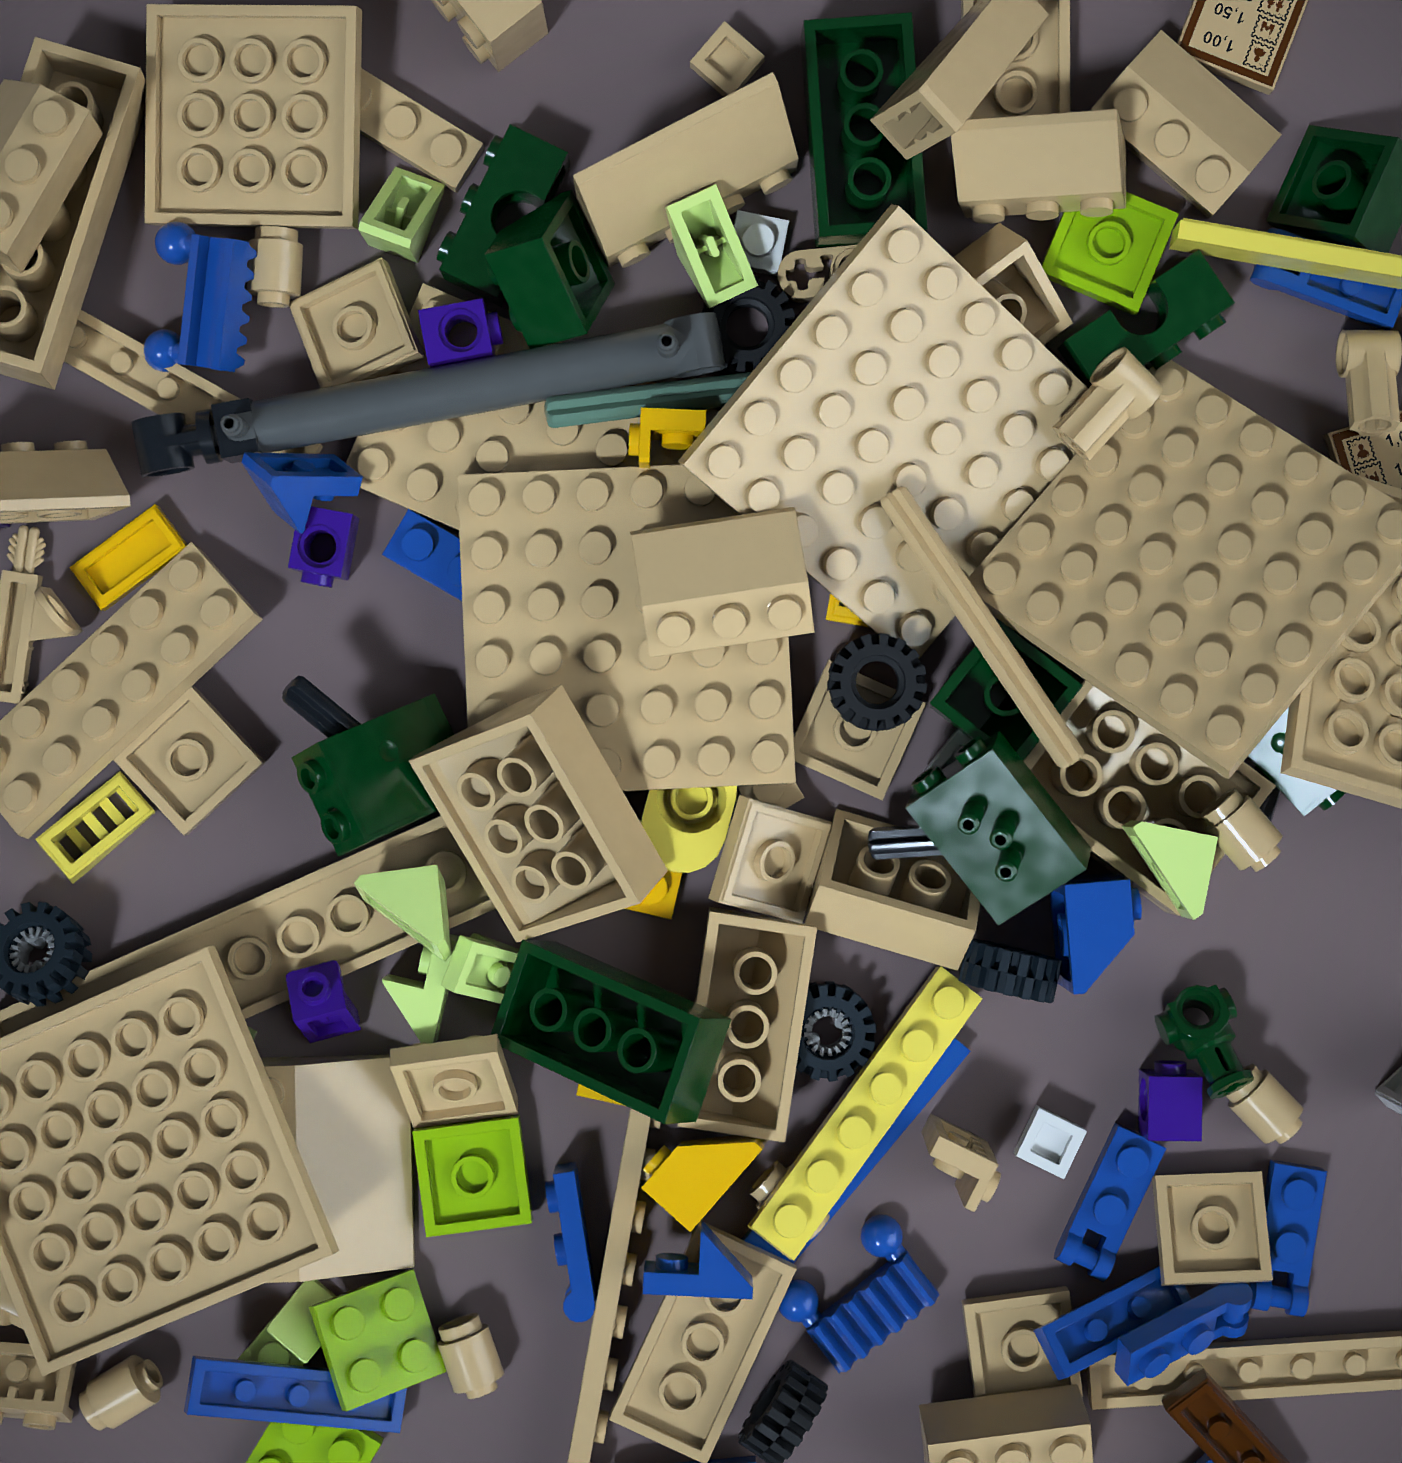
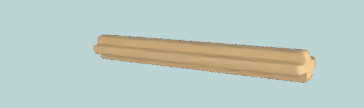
M901 486L884 496L881 500L882 508L1056 765L1064 769L1076 763L1083 757L1084 749L908 489Z

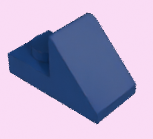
M244 453L242 459L243 466L271 509L298 533H303L305 530L313 499L333 501L335 496H358L363 479L362 475L335 454Z
M701 1221L699 1263L688 1262V1256L677 1253H661L656 1255V1261L645 1260L643 1294L753 1299L752 1275L714 1232Z

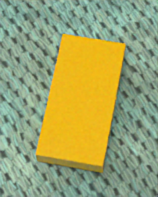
M154 504L69 568L100 610L106 611L158 573L187 546V543L161 508Z

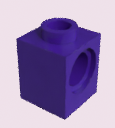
M482 298L418 310L427 362L430 367L496 355L494 345L503 344L497 311L488 313ZM461 322H469L477 327L475 340L466 347H456L449 343L451 329Z
M310 507L304 532L298 533L296 530L294 531L288 568L302 572L300 582L332 588L334 578L348 581L360 518L350 513ZM331 534L336 542L335 554L330 560L318 563L312 558L311 544L317 536Z
M1158 1060L1154 1061V1069H1139L1138 1132L1148 1141L1202 1142L1203 1077L1193 1070L1187 1069V1062Z

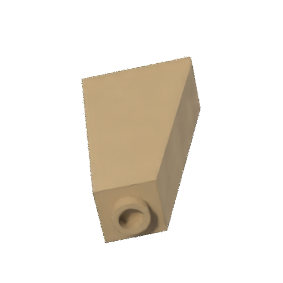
M978 0L870 121L906 160L953 135L966 122L1049 14L1037 0Z

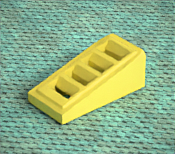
M120 771L35 840L69 881L74 884L155 813V810ZM115 792L134 812L127 820L108 799ZM99 806L117 826L111 833L92 814ZM82 821L86 823L100 840L93 847L75 828ZM66 835L83 853L76 861L59 843Z

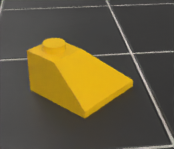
M738 1135L682 1141L673 1152L663 1145L643 1168L650 1178L641 1188L691 1232L762 1151L768 1140Z

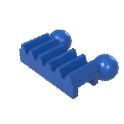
M173 221L166 223L158 230L155 236V248L158 255L169 264L182 265L188 263L181 334L179 335L168 329H160L151 333L144 342L145 360L153 369L160 372H169L164 368L172 367L176 363L179 365L235 372V369L243 366L245 363V359L237 354V348L247 344V337L240 333L239 330L240 326L248 323L250 316L242 311V305L252 300V294L244 286L246 282L254 279V272L247 267V261L256 258L257 251L247 241L198 235L189 225L183 222Z
M879 1214L870 1217L862 1226L860 1235L865 1250L873 1256L885 1257L888 1261L822 1313L818 1310L819 1296L815 1287L801 1279L791 1281L779 1307L780 1313L787 1320L801 1322L804 1325L807 1333L838 1373L850 1370L854 1361L864 1359L872 1347L882 1345L890 1333L899 1332L907 1320L917 1318L921 1309L935 1304L937 1297L940 1295L937 1288L914 1262L906 1248L902 1246L903 1233L901 1226L894 1218L888 1215Z

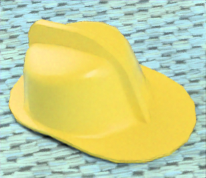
M737 786L649 790L641 824L667 870L691 873L705 868L718 857L726 840L736 802Z

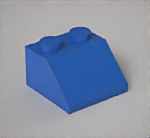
M1113 873L1078 875L1049 893L1054 955L1063 961L1058 984L1074 995L1087 992L1135 935L1134 921L1141 920L1142 917L1141 897L1138 888H1131L1130 879Z

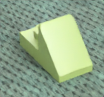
M473 933L470 937L460 935L441 986L453 993L501 1004L519 949L477 933Z
M450 934L451 951L453 954L459 936ZM425 946L423 947L418 967L419 974L427 975L425 982L390 974L383 977L382 982L420 1042L435 1043L438 1040L449 990L442 987L441 983L452 954L444 962Z
M318 1280L304 1281L245 1349L238 1360L298 1366L308 1363L321 1347L309 1306L336 1297V1295Z

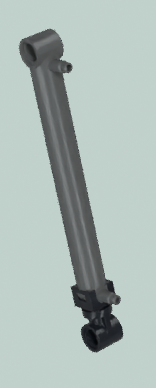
M706 312L677 317L659 325L255 401L250 398L212 404V409L197 411L195 423L186 424L185 414L169 413L140 418L132 421L131 425L141 476L159 477L194 469L193 456L203 455L207 464L219 463L223 460L237 463L242 462L244 453L283 451L543 402L550 396L606 390L671 377L686 378L700 376L725 369L726 363L717 314Z

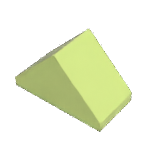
M395 166L360 220L358 230L366 243L371 247L418 263L442 199L445 184Z
M716 184L665 206L677 256L708 308L758 286Z
M1130 820L1124 824L1122 828L1181 917L1195 920L1201 916L1204 911L1218 837L1142 821Z
M438 865L360 875L354 882L355 887L365 902L444 962L452 954L445 880Z

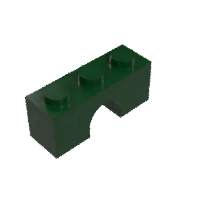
M509 124L503 138L496 135L491 141L483 164L489 168L480 186L472 183L460 208V213L465 214V217L457 233L451 231L447 233L437 254V261L442 263L439 270L445 280L502 307L505 297L500 286L494 284L491 280L484 256L497 236L495 232L497 218L506 207L512 204L528 203L540 207L555 198L570 167L568 152Z
M1200 250L1172 267L1149 285L1146 293L1153 301L1158 314L1157 325L1153 333L1136 335L1126 331L1119 324L1111 310H1109L1066 339L1057 348L1076 377L1087 388L1092 385L1090 377L1096 367L1108 355L1119 348L1126 347L1143 366L1150 362L1154 369L1157 370L1183 352L1177 343L1194 332L1200 341L1226 323L1221 313L1235 304V302Z

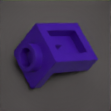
M335 960L287 973L286 982L293 1022L310 1044L362 1030L358 1010L345 993L341 968Z

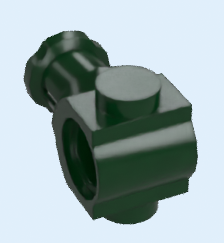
M1216 984L1210 987L1200 985L1187 987L1179 993L1175 1001L1167 1004L1165 1012L1155 1015V1023L1163 1041L1167 1045L1173 1043L1176 1049L1185 1053L1187 1059H1197L1210 1085L1207 1089L1210 1099L1230 1095L1254 1080L1251 1071L1243 1069L1231 1045L1236 1036L1228 1021L1237 1017L1236 1006L1227 989L1224 987L1218 989ZM1192 1007L1198 1008L1205 1012L1209 1022L1204 1025H1194L1186 1020L1182 1011Z

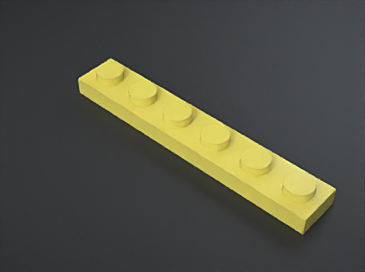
M942 966L935 967L747 1226L787 1258L795 1260L983 998Z

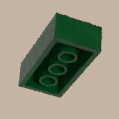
M912 12L803 20L800 41L816 249L859 244L891 204L899 205L927 232L922 152L906 160L870 121L916 70Z
M522 940L490 1035L497 1034L501 1047L656 1121L663 1124L697 1121L731 1018L559 942Z

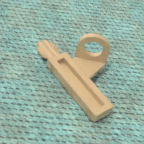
M21 525L18 529V535L14 533L12 535L13 538H9L11 545L8 546L10 552L7 553V557L13 564V571L2 570L0 702L18 704L25 698L28 692L26 689L29 685L28 676L31 655L34 650L33 642L77 636L83 631L51 588L41 586L43 576L34 574L35 567L44 561V558L41 556L45 554V551L42 549L46 547L44 538H39L40 530L38 527H31L29 529L28 526Z

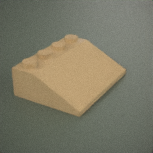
M772 72L573 175L578 204L608 267L619 262L622 268L638 263L650 255L651 252L648 247L665 238L668 239L669 243H674L665 206L716 184L727 212L731 215L745 205L743 198L762 189L765 195L773 193L793 180L790 174L796 171L799 158L780 87L774 73Z
M1082 678L1079 683L1083 687L1060 715L1084 749L1083 757L1067 768H1060L1039 740L1023 761L1092 848L1090 853L1092 858L1112 873L1130 879L1132 888H1138L1140 894L1164 912L1180 916L1122 826L1133 820L1209 835L1205 830L1208 824L1201 817V814L1221 795L1235 788L1242 797L1249 795L1260 808L1276 785L1244 761L1228 780ZM1218 844L1216 846L1212 871L1225 855Z
M562 684L520 700L422 751L409 760L416 775L516 943L640 904L668 871Z
M390 1055L261 1058L339 1248V1251L331 1256L266 1283L304 1282L414 1268L412 1123L390 1069Z

